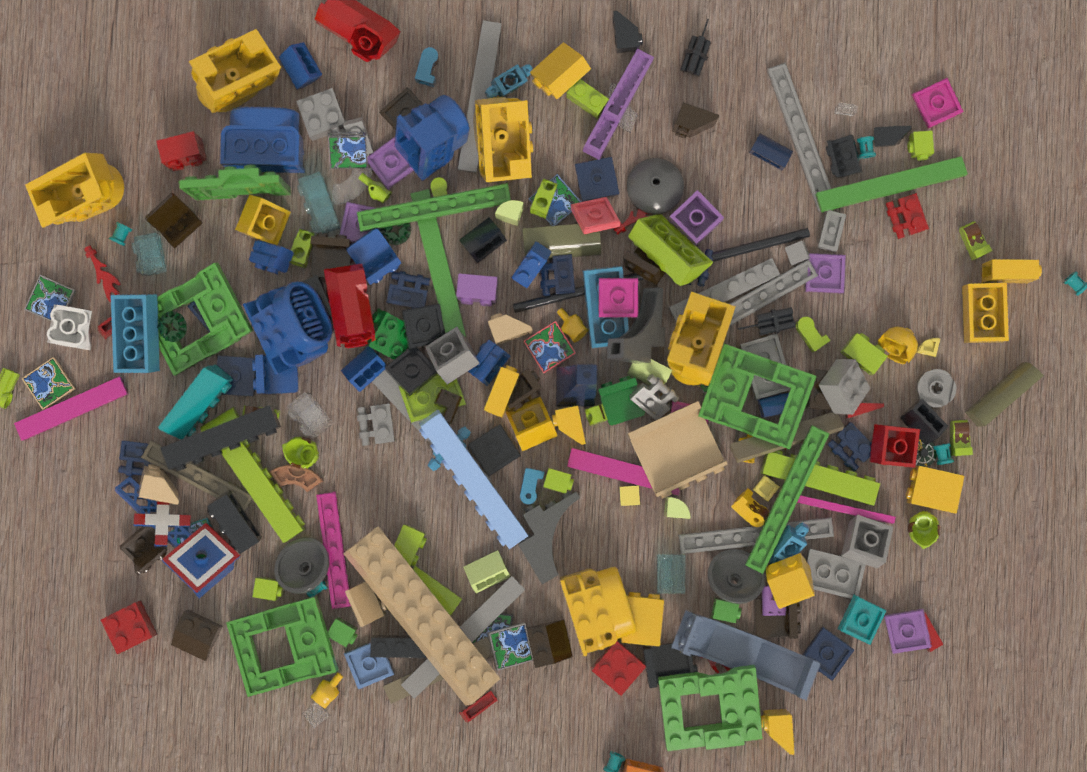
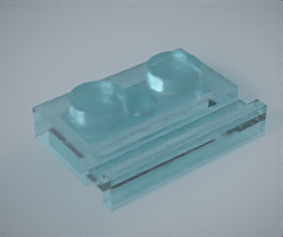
M657 554V593L685 594V554Z

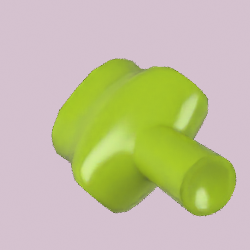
M364 173L359 176L358 179L368 186L372 199L378 200L383 204L391 196L392 192L386 189L381 182L373 181Z

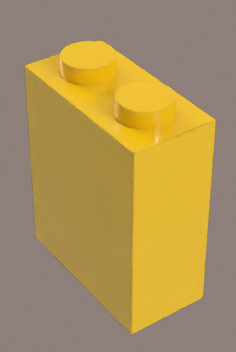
M563 42L531 70L530 74L534 78L532 82L538 89L541 88L547 96L552 95L558 99L591 68L581 54Z
M992 259L982 264V283H1030L1038 280L1042 274L1039 260Z
M508 365L505 368H500L484 411L503 418L520 376L516 368Z
M916 466L910 472V480L912 481L910 488L908 487L906 491L907 503L957 514L965 476Z
M629 592L627 599L637 631L635 634L620 638L621 643L660 646L664 599L660 598L659 594L649 593L648 597L641 596L640 592Z

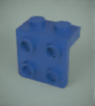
M374 228L352 243L350 247H347V252L356 264L363 265L365 278L370 285L378 283L383 279L384 275L394 272L402 264L377 228Z
M255 355V360H252L253 371H256V379H253V388L257 390V394L298 392V367L275 375L267 356Z

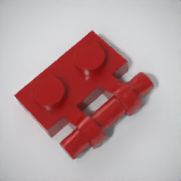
M917 193L898 199L899 207L895 208L893 201L886 203L888 210L886 213L891 218L893 233H896L898 239L905 237L903 232L905 229H907L909 236L929 229ZM899 213H901L905 222L903 224L900 223L899 217L897 215Z

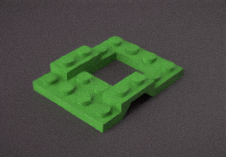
M246 165L244 169H236L235 166L224 167V170H219V178L215 175H207L205 179L188 176L185 177V180H179V188L195 200L236 198L238 195L266 193L270 196L291 195V187L279 175H276V172H265L262 175V171L256 168L255 165Z
M218 262L201 270L188 282L172 288L157 297L158 319L166 312L175 311L195 301L210 330V333L183 348L179 341H165L160 336L158 329L159 348L173 376L179 375L204 359L214 356L254 331ZM167 324L170 330H173L171 324Z
M724 344L698 416L790 449L817 376ZM755 375L791 388L778 424L742 411Z
M317 596L226 622L247 697L339 671ZM284 626L295 662L262 672L252 635Z
M755 665L734 667L726 673L714 675L694 672L658 677L667 751L704 746L706 750L745 745L744 741L763 739ZM700 693V696L718 694L721 723L684 728L680 696Z

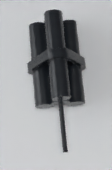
M709 19L706 21L702 36H691L688 48L684 51L685 57L680 69L681 71L700 77L704 62L708 60L707 54L711 45V41L705 40V37H703Z
M792 307L781 310L772 309L770 312L756 315V320H754L755 325L741 327L738 330L755 326L758 328L759 335L773 332L777 334L782 330L795 328Z

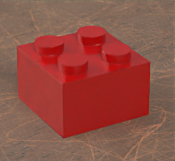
M194 131L156 141L161 163L170 170L180 171L184 169V166H199L203 164V161H207L202 138Z
M874 424L870 462L881 465L915 468L920 429Z
M141 600L101 619L102 625L117 655L158 635Z
M617 640L594 663L591 671L622 696L646 668V665Z

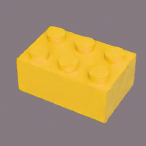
M979 283L962 286L964 343L1009 341L1007 283Z

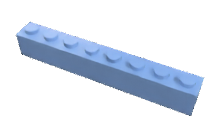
M436 410L419 422L421 427L419 429L425 440L427 438L431 440L433 444L430 446L435 454L438 455L440 453L444 458L441 462L447 470L452 469L455 474L452 477L459 486L462 484L465 487V495L470 501L472 499L477 504L475 509L480 516H486L488 519L486 524L491 531L496 530L499 534L497 539L501 545H507L511 549L528 537L525 529L440 411Z

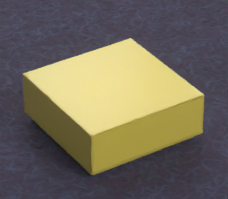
M764 475L752 490L769 502L780 486Z
M639 486L619 487L621 506L640 505Z

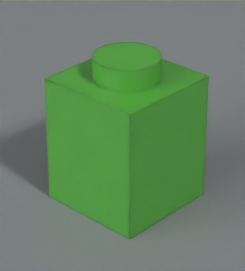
M714 598L711 613L713 619L736 623V619H740L741 608L739 604Z
M337 617L328 631V636L344 647H347L349 643L353 645L358 634L355 632L358 628Z

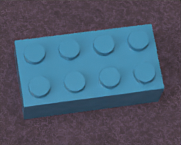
M622 266L582 270L591 348L607 347L608 339L618 338L629 330L628 317H598L599 278H624Z
M157 294L111 295L113 373H151L160 371Z

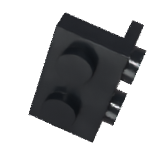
M853 135L836 140H827L826 152L831 157V171L833 175H836V178H844L863 172Z

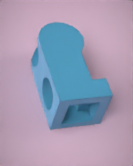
M428 47L423 50L414 78L416 83L431 87L435 86L436 78L432 74L434 66L439 62V56L434 48Z
M526 467L520 493V499L523 503L532 504L536 501L537 493L535 489L537 480L543 479L545 471Z

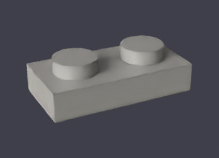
M831 210L826 211L817 248L837 252L846 214Z

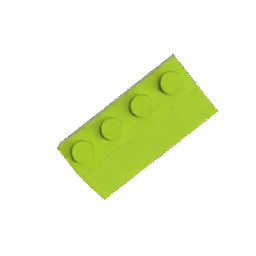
M662 214L638 219L628 236L635 246L643 250L649 259L659 265V268L666 272L680 286L692 283L713 263Z

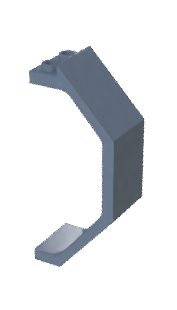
M685 611L671 647L688 656L693 654L730 668L755 665L757 679L790 692L806 701L820 663L816 660L778 644L689 611Z

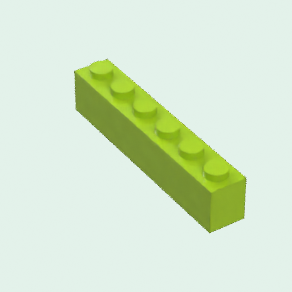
M248 441L240 443L241 447L230 451L229 448L223 450V457L283 543L288 542L305 530L303 526L305 522L300 515H295L292 510L294 506L289 499H284L282 496L283 490L270 479L272 477L271 473L266 467L263 468L259 463L261 462L260 457L256 452L252 453Z
M780 450L765 454L760 473L785 480L797 455L784 456L783 451ZM816 461L806 482V487L864 504L875 505L880 483L875 482L876 478L865 475L863 479L856 477V472L846 470L845 473L839 472L838 467L827 465V468L820 466V462Z

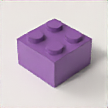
M697 190L670 215L668 221L697 246L723 221L724 217Z
M458 273L456 297L460 300L461 304L473 305V302H480L481 306L492 307V303L496 304L497 277Z

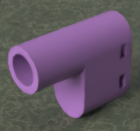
M764 586L762 590V615H786V607L779 609L775 599H773L770 587Z

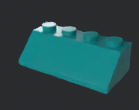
M217 365L204 367L159 425L158 429L180 440L195 435L198 424H202L208 418V411L211 408L214 409L219 404L220 399L218 398L222 393H227L232 385L230 383L233 378Z

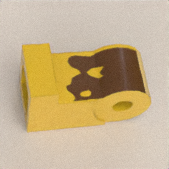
M747 488L735 499L731 507L752 526L761 527L765 523L769 511L751 497L753 492Z

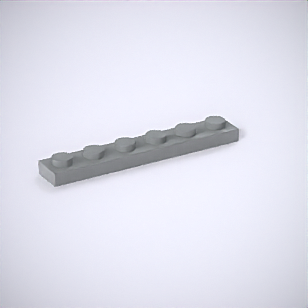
M771 258L698 294L726 302L780 276V273ZM689 298L669 307L675 322H677L679 314L683 315Z

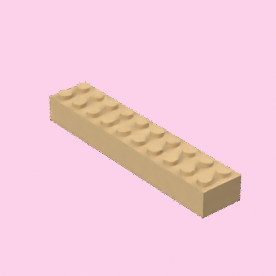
M378 526L343 553L465 706L472 705L500 680V677Z

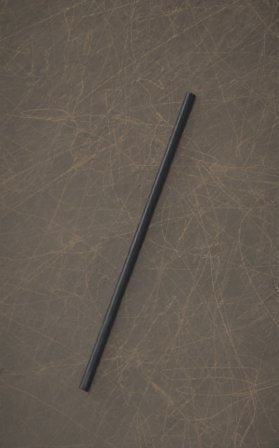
M808 228L719 250L713 252V262L810 237V232ZM636 273L623 275L624 278H638V281L645 280ZM584 286L576 287L575 293H553L549 296H541L514 303V311L517 313L585 295Z

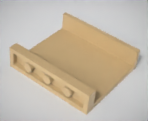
M699 401L627 434L656 497L661 496L662 499L672 495V490L679 488V491L690 486L689 482L695 479L697 482H700L707 478L706 474L711 472L717 474L725 470L724 466L728 465L727 461H724L706 420L698 416L701 409Z

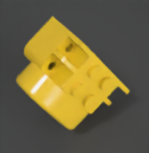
M257 29L236 39L230 38L223 45L211 47L207 50V53L189 61L192 67V78L197 84V96L211 113L228 112L247 102L260 90L272 85L277 80L281 66Z
M505 97L475 100L473 124L479 171L482 178L486 182L532 178L530 153L533 152V143L529 137V134L532 133V124L528 119V101Z
M83 153L25 184L42 228L52 223L60 225L70 221H85L118 205L124 194L122 175L115 167L107 164L104 154Z
M694 292L690 293L683 315L679 314L676 327L668 346V350H670L667 358L668 365L672 370V375L679 382L686 385L704 384L709 386L736 306Z
M613 566L600 571L590 568L560 577L583 656H587V653L612 646L616 643L617 639L636 633L635 621L617 567Z

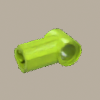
M3 368L0 373V407L3 409L10 405L13 398L12 391L20 374L7 368Z

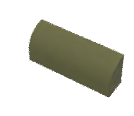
M579 224L523 228L525 256L535 242H539L551 251L548 259H553V256L572 254V257L601 255L600 231L583 234Z
M1023 362L965 411V413L977 427L986 426L1044 375L1032 364Z

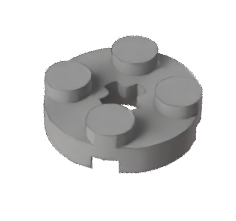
M941 369L924 372L917 381V397L919 400L923 399L930 407L936 408L947 405L956 394L955 381H953L948 372ZM938 383L941 391H937L935 394L931 387Z

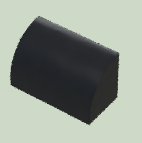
M488 217L459 241L474 261L479 263L505 243L507 239L491 218Z
M923 399L913 404L900 417L909 428L920 429L919 439L925 445L939 438L948 428V425Z

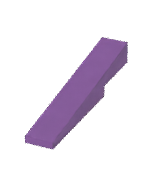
M637 48L584 145L583 152L600 160L654 59L653 56Z

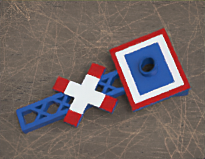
M130 476L115 487V492L137 512L134 513V526L153 527L155 529V546L167 547L168 542L175 548L162 561L194 591L198 598H201L234 569V563L240 558V555L207 523L191 535L185 529L190 528L191 515L169 514V503L156 502L155 500L139 497V484ZM130 484L135 490L134 493H125L123 489ZM137 499H145L148 501V506H139ZM168 527H175L174 532H168ZM177 538H186L180 545L177 543ZM198 554L206 555L204 559H198L196 556Z

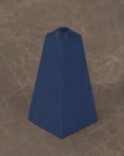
M571 365L556 368V406H595L597 365Z

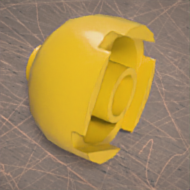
M898 326L889 328L878 339V345L890 353L887 355L888 358L896 363L905 364L907 361L909 363L917 352L918 342L912 330Z

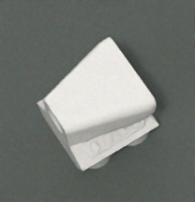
M54 305L50 313L51 324L47 331V343L91 350L89 325L92 311Z

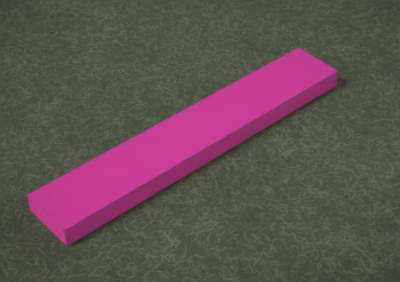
M119 376L14 423L21 441H24L128 395V391L122 378Z
M574 448L571 449L567 467L652 489L642 466ZM679 488L672 490V494L678 496Z
M801 495L797 503L854 516L860 515L890 524L895 523L896 518L890 515Z
M336 492L317 494L322 541L328 551L330 560L327 577L332 609L350 607L351 604L345 593L349 589L345 555L343 554L344 546Z

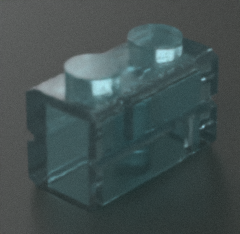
M151 233L134 237L132 249L138 258V261L135 262L137 272H140L142 276L166 273L167 269L160 235L158 233Z

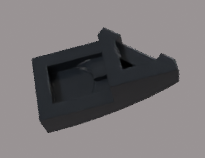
M912 126L874 127L875 147L899 145L905 135L912 130Z

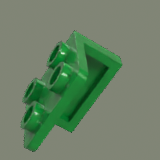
M378 308L372 315L375 341L367 340V346L394 360L405 352L408 347L404 323L397 317Z
M630 375L620 378V382L612 384V381L601 384V389H598L608 424L611 426L645 414L643 409L630 400L629 395L637 389L638 385L636 378L631 379Z

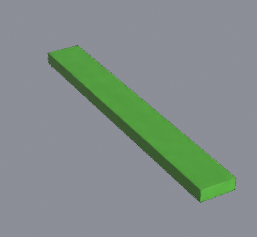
M961 156L817 192L815 196L820 211L825 212L964 177L968 173Z
M508 183L359 211L357 216L360 231L363 232L373 230L374 228H384L499 206L504 202L510 201L511 197Z
M429 189L410 194L412 201L431 198ZM431 218L417 221L437 301L440 304L445 333L458 327L466 337L437 219Z
M811 425L745 563L746 566L764 573L830 433Z

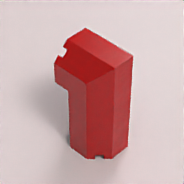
M326 0L324 4L321 2L314 18L318 25L351 44L353 47L351 49L352 53L365 62H369L372 59H380L397 43L401 33L390 21L356 0Z
M355 264L324 269L337 346L341 347V344H344L345 348H355L367 345V340L369 339L372 342L375 341V330L369 297L366 294L367 283L363 265Z

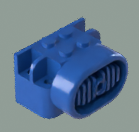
M441 95L429 104L425 103L412 109L411 113L407 116L402 117L401 114L397 116L395 148L423 181L449 163L453 158L454 151L467 143L470 132L468 120L462 109L451 97Z
M237 107L230 111L229 125L224 127L221 132L220 164L223 167L235 166L236 169H244L246 165H255L262 172L305 173V168L303 167V137L299 133V113L292 109L280 107Z
M299 281L292 282L287 286L262 294L254 301L243 304L275 375L306 365L327 352L328 342L332 336V324L319 295L310 285Z

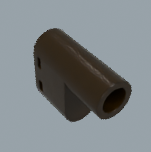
M441 389L434 403L445 408L443 417L448 424H452L462 397Z

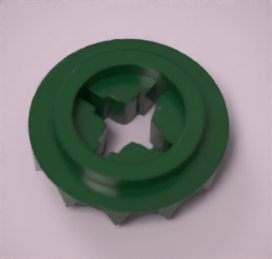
M410 223L396 225L397 227H402L399 230V237L394 232H390L393 226L381 228V234L389 244H403L411 235Z
M175 311L162 314L163 316L158 319L159 326L157 327L160 331V336L165 341L170 342L181 340L187 331L185 318ZM173 322V327L177 330H170L167 324Z

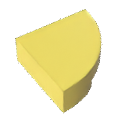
M940 338L925 340L919 345L916 353L936 357Z

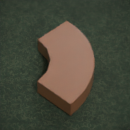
M283 465L269 471L280 487L287 484H296L308 492L323 482L322 478L309 468L298 469L291 465Z

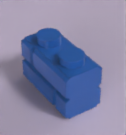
M255 240L249 260L255 263V268L264 271L267 268L268 272L278 275L279 271L283 273L288 271L289 262L294 253L282 246Z
M535 242L511 278L525 288H528L548 260L551 251L539 242Z
M488 340L480 346L479 353L476 355L480 364L468 372L488 387L500 371V368L504 366L511 356L491 340Z

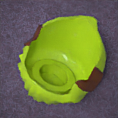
M298 436L282 444L285 459L293 467L308 469L318 461L319 452L317 445L310 438Z
M928 511L918 512L910 518L907 526L911 540L922 549L934 544L940 536L938 518Z

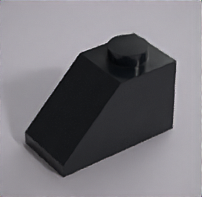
M613 11L616 53L635 52L637 48H640V45H643L642 33H639L638 27L621 13Z

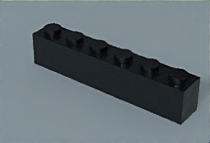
M269 405L160 449L168 470L175 469V472L186 469V465L193 462L196 465L204 462V458L211 455L214 458L222 455V451L229 448L231 451L240 448V443L248 441L249 444L259 440L258 436L266 434V436L277 433L276 429L281 428L274 407Z

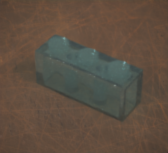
M317 172L298 179L300 184L297 185L299 194L304 196L306 203H303L305 211L312 218V221H309L312 231L326 234L340 229L341 226L323 175Z

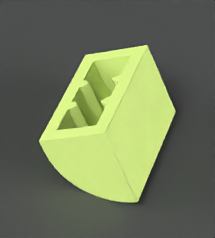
M517 200L504 202L495 212L496 219L518 226L524 209L523 202Z
M651 359V363H632L627 374L650 386L651 383L647 380L649 375L653 374L656 378L659 377L663 380V384H665L672 370Z
M665 497L664 516L690 519L689 509L684 502L673 497Z
M498 550L464 566L468 580L475 593L511 577Z

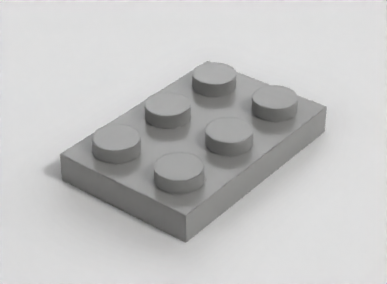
M778 334L740 344L741 350L786 365ZM756 375L751 384L755 400L791 390L790 387Z
M809 548L806 562L811 569L814 590L852 599L853 595L859 596L865 564Z

